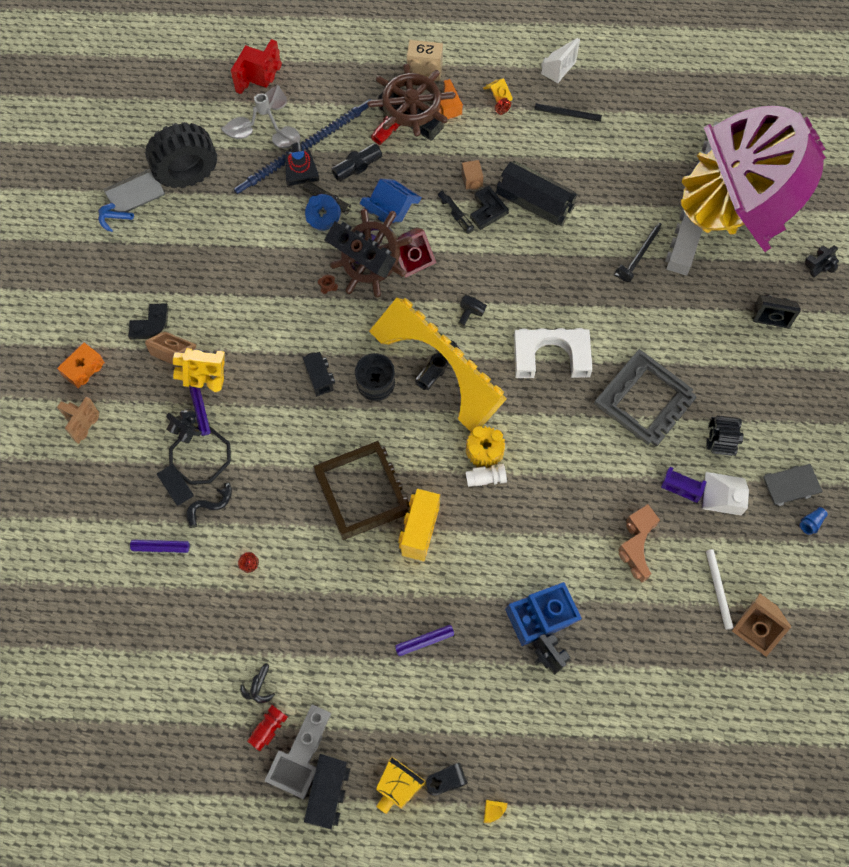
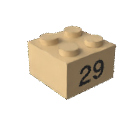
M410 40L407 64L410 66L411 73L429 77L434 70H438L440 75L434 81L440 82L443 66V43Z

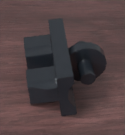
M833 245L830 248L821 246L817 251V258L809 255L805 259V266L810 269L812 277H816L822 271L833 273L838 269L837 246Z
M182 410L177 417L168 412L166 418L170 420V423L166 430L175 435L179 434L178 439L180 441L190 443L193 435L200 437L202 433L193 425L196 422V414L193 410Z
M543 634L532 644L536 649L534 653L538 657L534 663L536 666L542 663L546 669L550 668L555 675L567 665L566 663L570 656L567 651L562 650L558 653L554 648L558 644V639L554 634L547 636Z

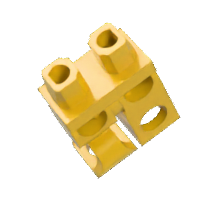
M186 348L185 353L175 352L173 365L183 366V368L175 367L173 379L182 380L183 386L186 387L191 385L202 388L204 383H207V387L213 392H219L222 389L225 365L224 351H217L216 354L203 353L199 350L192 351V349Z

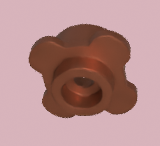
M325 275L318 280V285L321 286V293L323 294L338 289V285L335 284V277L332 275Z

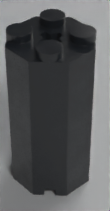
M515 160L509 162L502 172V182L498 181L496 194L560 226H563L565 223L566 215L572 213L575 207L574 201L578 195L575 191Z

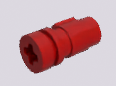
M385 116L383 122L371 135L373 142L378 145L386 141L392 132L396 131L400 126L394 123L388 130H384L383 124L389 119L388 116Z
M272 704L268 709L269 712L263 715L264 719L258 724L247 740L248 743L259 751L265 745H269L276 735L274 732L277 728L280 729L282 727L281 723H284L288 718L287 715Z

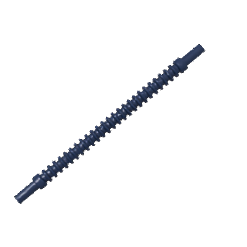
M371 99L358 107L351 108V111H347V114L344 113L343 116H340V119L336 118V122L332 121V124L329 123L324 129L321 128L320 131H317V134H313V137L309 136V139H305V142L301 141L302 151L308 150V147L312 148V145L315 146L316 142L320 143V140H324V137L327 138L328 135L332 134L331 132L335 133V130H339V127L342 128L343 125H347V122L350 123L351 120H354V117L358 118L363 111L369 108L367 102ZM292 149L289 150L290 152L286 151L285 154L292 153ZM282 154V157H278V160L274 159V162H270V165L266 164V168L262 167V170H258V173L254 172V175L248 176L246 181L233 189L234 192L238 195L248 187L255 186L257 181L261 182V178L265 179V176L268 177L269 173L273 174V171H277V168L280 169L281 165L285 166V155Z

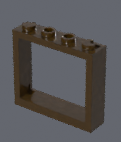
M379 441L313 466L342 540L381 526L408 513V507H410L408 498L402 496L401 490L403 488L399 479L395 480L393 464L391 462L388 463L385 446H380ZM376 453L399 506L347 527L324 472Z

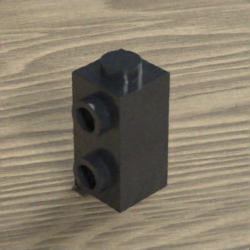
M312 352L302 357L316 397L334 391L333 384H335V379L332 373H328L327 368H329L327 358H323L321 352Z

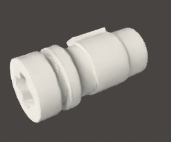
M504 463L497 464V467L495 465H491V468L482 466L473 468L472 471H466L468 487L487 485L489 483H494L495 485L498 484L497 482H500V484L507 483Z

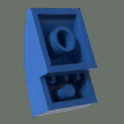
M565 582L530 594L527 598L513 602L505 608L521 646L538 640L543 634L546 636L582 619Z

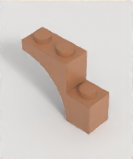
M649 505L628 517L626 527L631 534L636 536L623 543L618 550L621 560L624 563H628L631 567L632 575L635 579H639L641 583L646 581L652 574L645 561V539L647 534L660 521Z

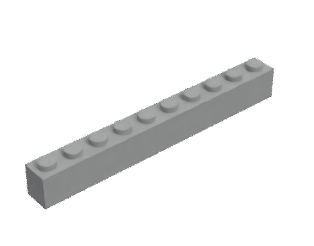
M704 141L701 151H704V154H708L712 149L709 141ZM682 209L679 217L682 222L677 224L674 232L677 234V238L673 237L670 248H673L672 253L668 252L665 262L668 263L666 270L687 276L702 229L692 223L684 209Z

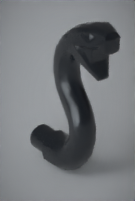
M225 483L224 489L216 490L222 495V499L219 502L212 503L207 500H198L188 507L186 520L189 523V528L197 527L196 510L198 508L204 507L209 510H220L228 504L232 496L230 483Z

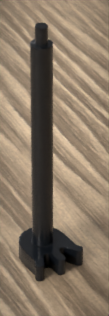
M661 223L654 227L628 268L621 264L615 271L614 276L625 282L632 281L634 277L633 270L660 231Z

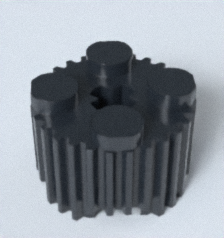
M720 415L711 417L708 423L710 432L709 438H706V450H711L713 454L736 456L738 452L737 445L742 444L744 434L740 432L742 419Z

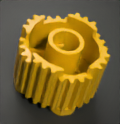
M482 426L474 428L466 442V456L470 459V463L473 462V465H476V467L485 466V468H491V465H497L498 462H501L505 450V439H503L502 432L497 429L494 430V427L491 429L490 426L488 428L486 426L484 428Z

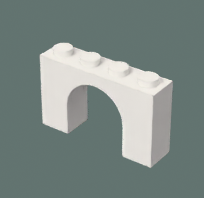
M540 328L538 330H515L514 355L516 378H534L536 372L535 353L545 345L560 346L568 353L571 365V378L591 376L592 358L589 329L576 328L574 330H565L564 328H558L556 330H547Z

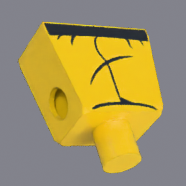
M391 757L376 788V791L383 795L376 807L385 814L388 813L393 804L402 809L424 786L425 780Z

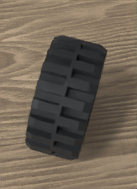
M174 123L172 126L163 127V130H158L154 137L151 136L145 149L146 159L153 177L158 183L166 187L186 188L189 185L194 186L195 183L204 181L205 177L208 178L217 164V153L209 133L194 123Z

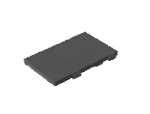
M811 464L800 467L797 465L792 467V469L773 474L768 473L763 476L774 505L782 506L786 502L804 497L808 499L811 498V495L823 492Z

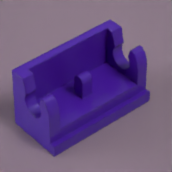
M669 467L661 488L698 503L707 482L704 480L703 482L696 481L673 471V467Z

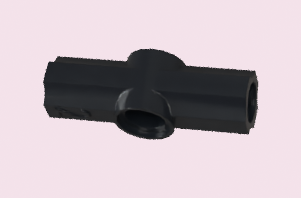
M372 144L360 152H351L345 161L331 168L335 179L341 182L354 173L361 174L364 172L369 164L382 157L380 147L377 144Z
M451 340V343H450V344H451L454 348H455V347L459 348L458 345H457V343H455L454 341ZM438 351L431 356L430 362L419 374L415 382L421 389L429 391L436 380L445 373V369L450 363Z

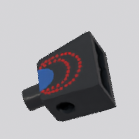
M301 143L292 144V153L285 155L287 187L320 181L319 173L310 150L302 151Z

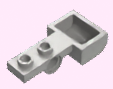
M311 705L289 754L278 751L265 778V782L303 800L306 799L313 785L317 768L309 763L321 742L322 734L331 717L330 712Z

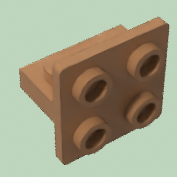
M85 397L79 407L69 402V404H66L62 401L57 406L58 410L68 421L65 430L79 444L81 440L87 437L91 425L97 422L99 411L88 397Z

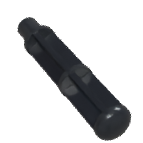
M440 191L438 196L441 199V203L449 205L452 209L451 215L457 222L459 219L467 228L466 230L463 228L466 234L472 233L475 228L474 225L468 220L471 224L469 226L462 218L464 216L467 219V217L451 197L446 195L444 191Z

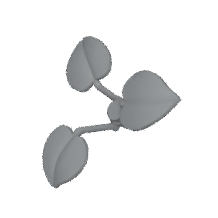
M278 84L265 94H257L254 97L256 106L253 107L251 122L246 117H237L228 122L224 127H221V130L231 138H246L253 133L251 126L254 125L256 112L261 115H269L277 132L272 137L275 146L289 148L292 144L300 143L301 141L299 132L293 127L285 126L280 131L271 114L270 109L279 110L287 103L286 95Z

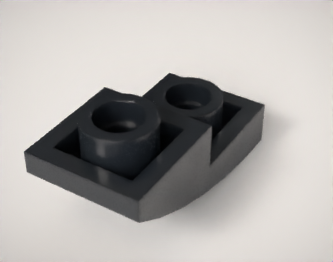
M174 464L157 473V476L177 507L194 496Z

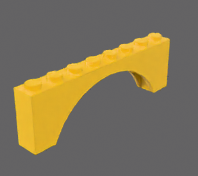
M396 297L369 332L381 344L390 345L402 340H419L437 349L448 360L458 379L461 393L458 420L470 432H473V429L477 426L483 427L507 399L503 395L504 391L497 385L493 386L489 382L491 379L485 373H480L476 369L477 365L471 360L467 361L463 357L464 353L459 348H454L450 344L451 340L445 335L441 336L437 332L439 329L433 323H428L425 320L426 316L419 310L415 311L412 308L413 304L408 299Z

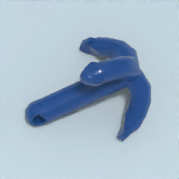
M110 203L100 207L98 210V220L105 230L113 232L105 222V218L132 220L135 217L134 214L110 211L115 207V204Z

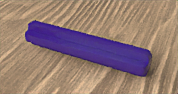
M190 386L189 389L198 427L202 431L201 436L209 435L211 431L201 390L198 387Z
M131 540L130 549L131 551L188 553L190 543L188 541Z
M451 625L439 628L397 644L395 646L398 656L408 654L454 636V630Z

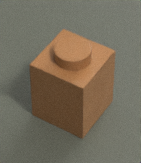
M479 160L462 163L461 173L466 190H475L483 187L484 177Z

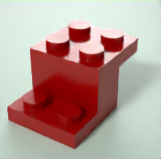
M271 39L264 51L245 45L231 68L236 93L242 94L248 88L249 82L265 88L273 82L276 71H279L282 65L279 55L280 50L276 40Z

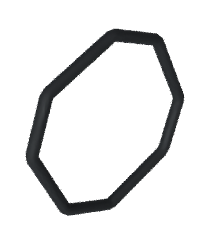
M210 427V431L227 444V462L209 480L191 481L178 470L182 478L190 485L213 482L231 462L230 442L212 427ZM179 439L169 448V466L173 464V449L181 442Z

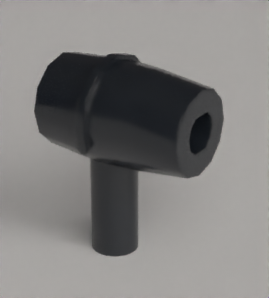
M464 295L460 302V307L464 309V312L458 324L465 326L471 313L482 317L487 305L476 299V297Z

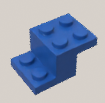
M379 179L371 197H362L359 204L364 206L368 213L379 216L378 219L383 223L391 211H395L396 217L392 222L395 223L402 222L411 204H418L422 197L396 180Z

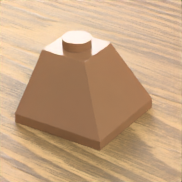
M759 594L732 629V632L767 657L789 631L791 625L776 604L762 594Z

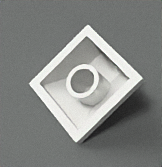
M576 38L552 52L548 58L546 57L541 64V74L559 83L576 63L580 39Z
M705 473V481L707 483L704 489L702 509L742 516L748 509L749 489L745 478Z

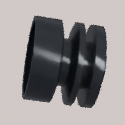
M371 353L363 356L357 362L355 378L359 393L365 399L371 401H381L388 398L395 388V370L392 361L385 355Z

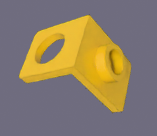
M504 78L495 80L483 87L484 90L491 89L499 107L513 99Z

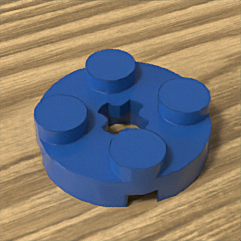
M326 194L312 196L305 209L306 221L312 227L321 231L329 230L334 221H339L341 215L340 206L337 204V201ZM324 208L327 212L321 217L319 212Z

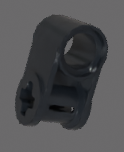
M460 762L431 774L425 782L427 793L435 796L468 784ZM432 779L441 783L438 786V790L430 787Z

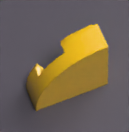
M486 800L483 823H492L502 817L508 803Z

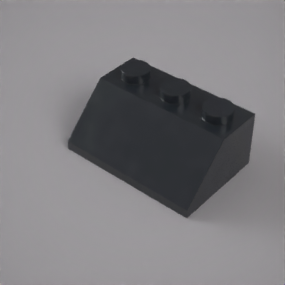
M323 754L319 755L304 818V823L307 825L333 830L334 826H338L341 813L337 811L339 803L343 804L346 790L342 789L344 781L349 780L351 768H347L348 763L346 761Z

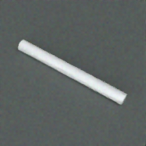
M713 549L707 550L706 555L725 630L732 629L733 624Z

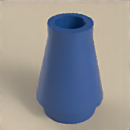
M819 507L803 517L800 523L801 530L808 535L817 533L824 519L828 516L827 511Z

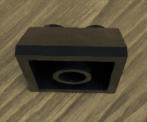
M759 295L755 302L753 322L790 329L801 312V308L797 301L787 298H775L770 295Z

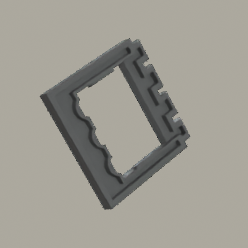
M639 349L595 400L594 404L647 445L652 443L657 447L665 438L663 433H669L676 424V421L682 417L697 397L692 393L693 389ZM649 370L677 391V393L650 426L645 429L636 419L619 409L617 405L643 373Z

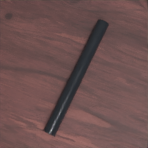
M538 103L535 104L534 109L601 122L602 115Z

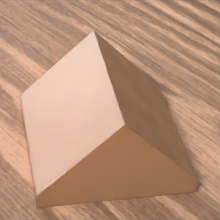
M165 331L145 342L151 356L173 364L175 352L185 353L186 348H190L193 351L197 344Z

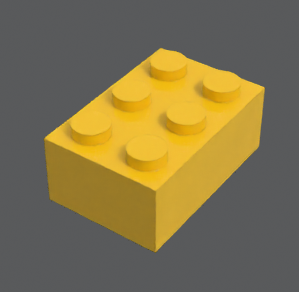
M417 489L416 494L411 495L409 502L410 513H406L404 519L405 532L401 531L398 543H400L399 549H401L402 556L425 562L440 508V494Z

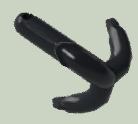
M264 663L258 675L253 677L250 692L247 691L244 684L240 685L241 695L246 700H254L257 703L263 704L271 701L275 693L266 696L259 695L269 670L268 663Z

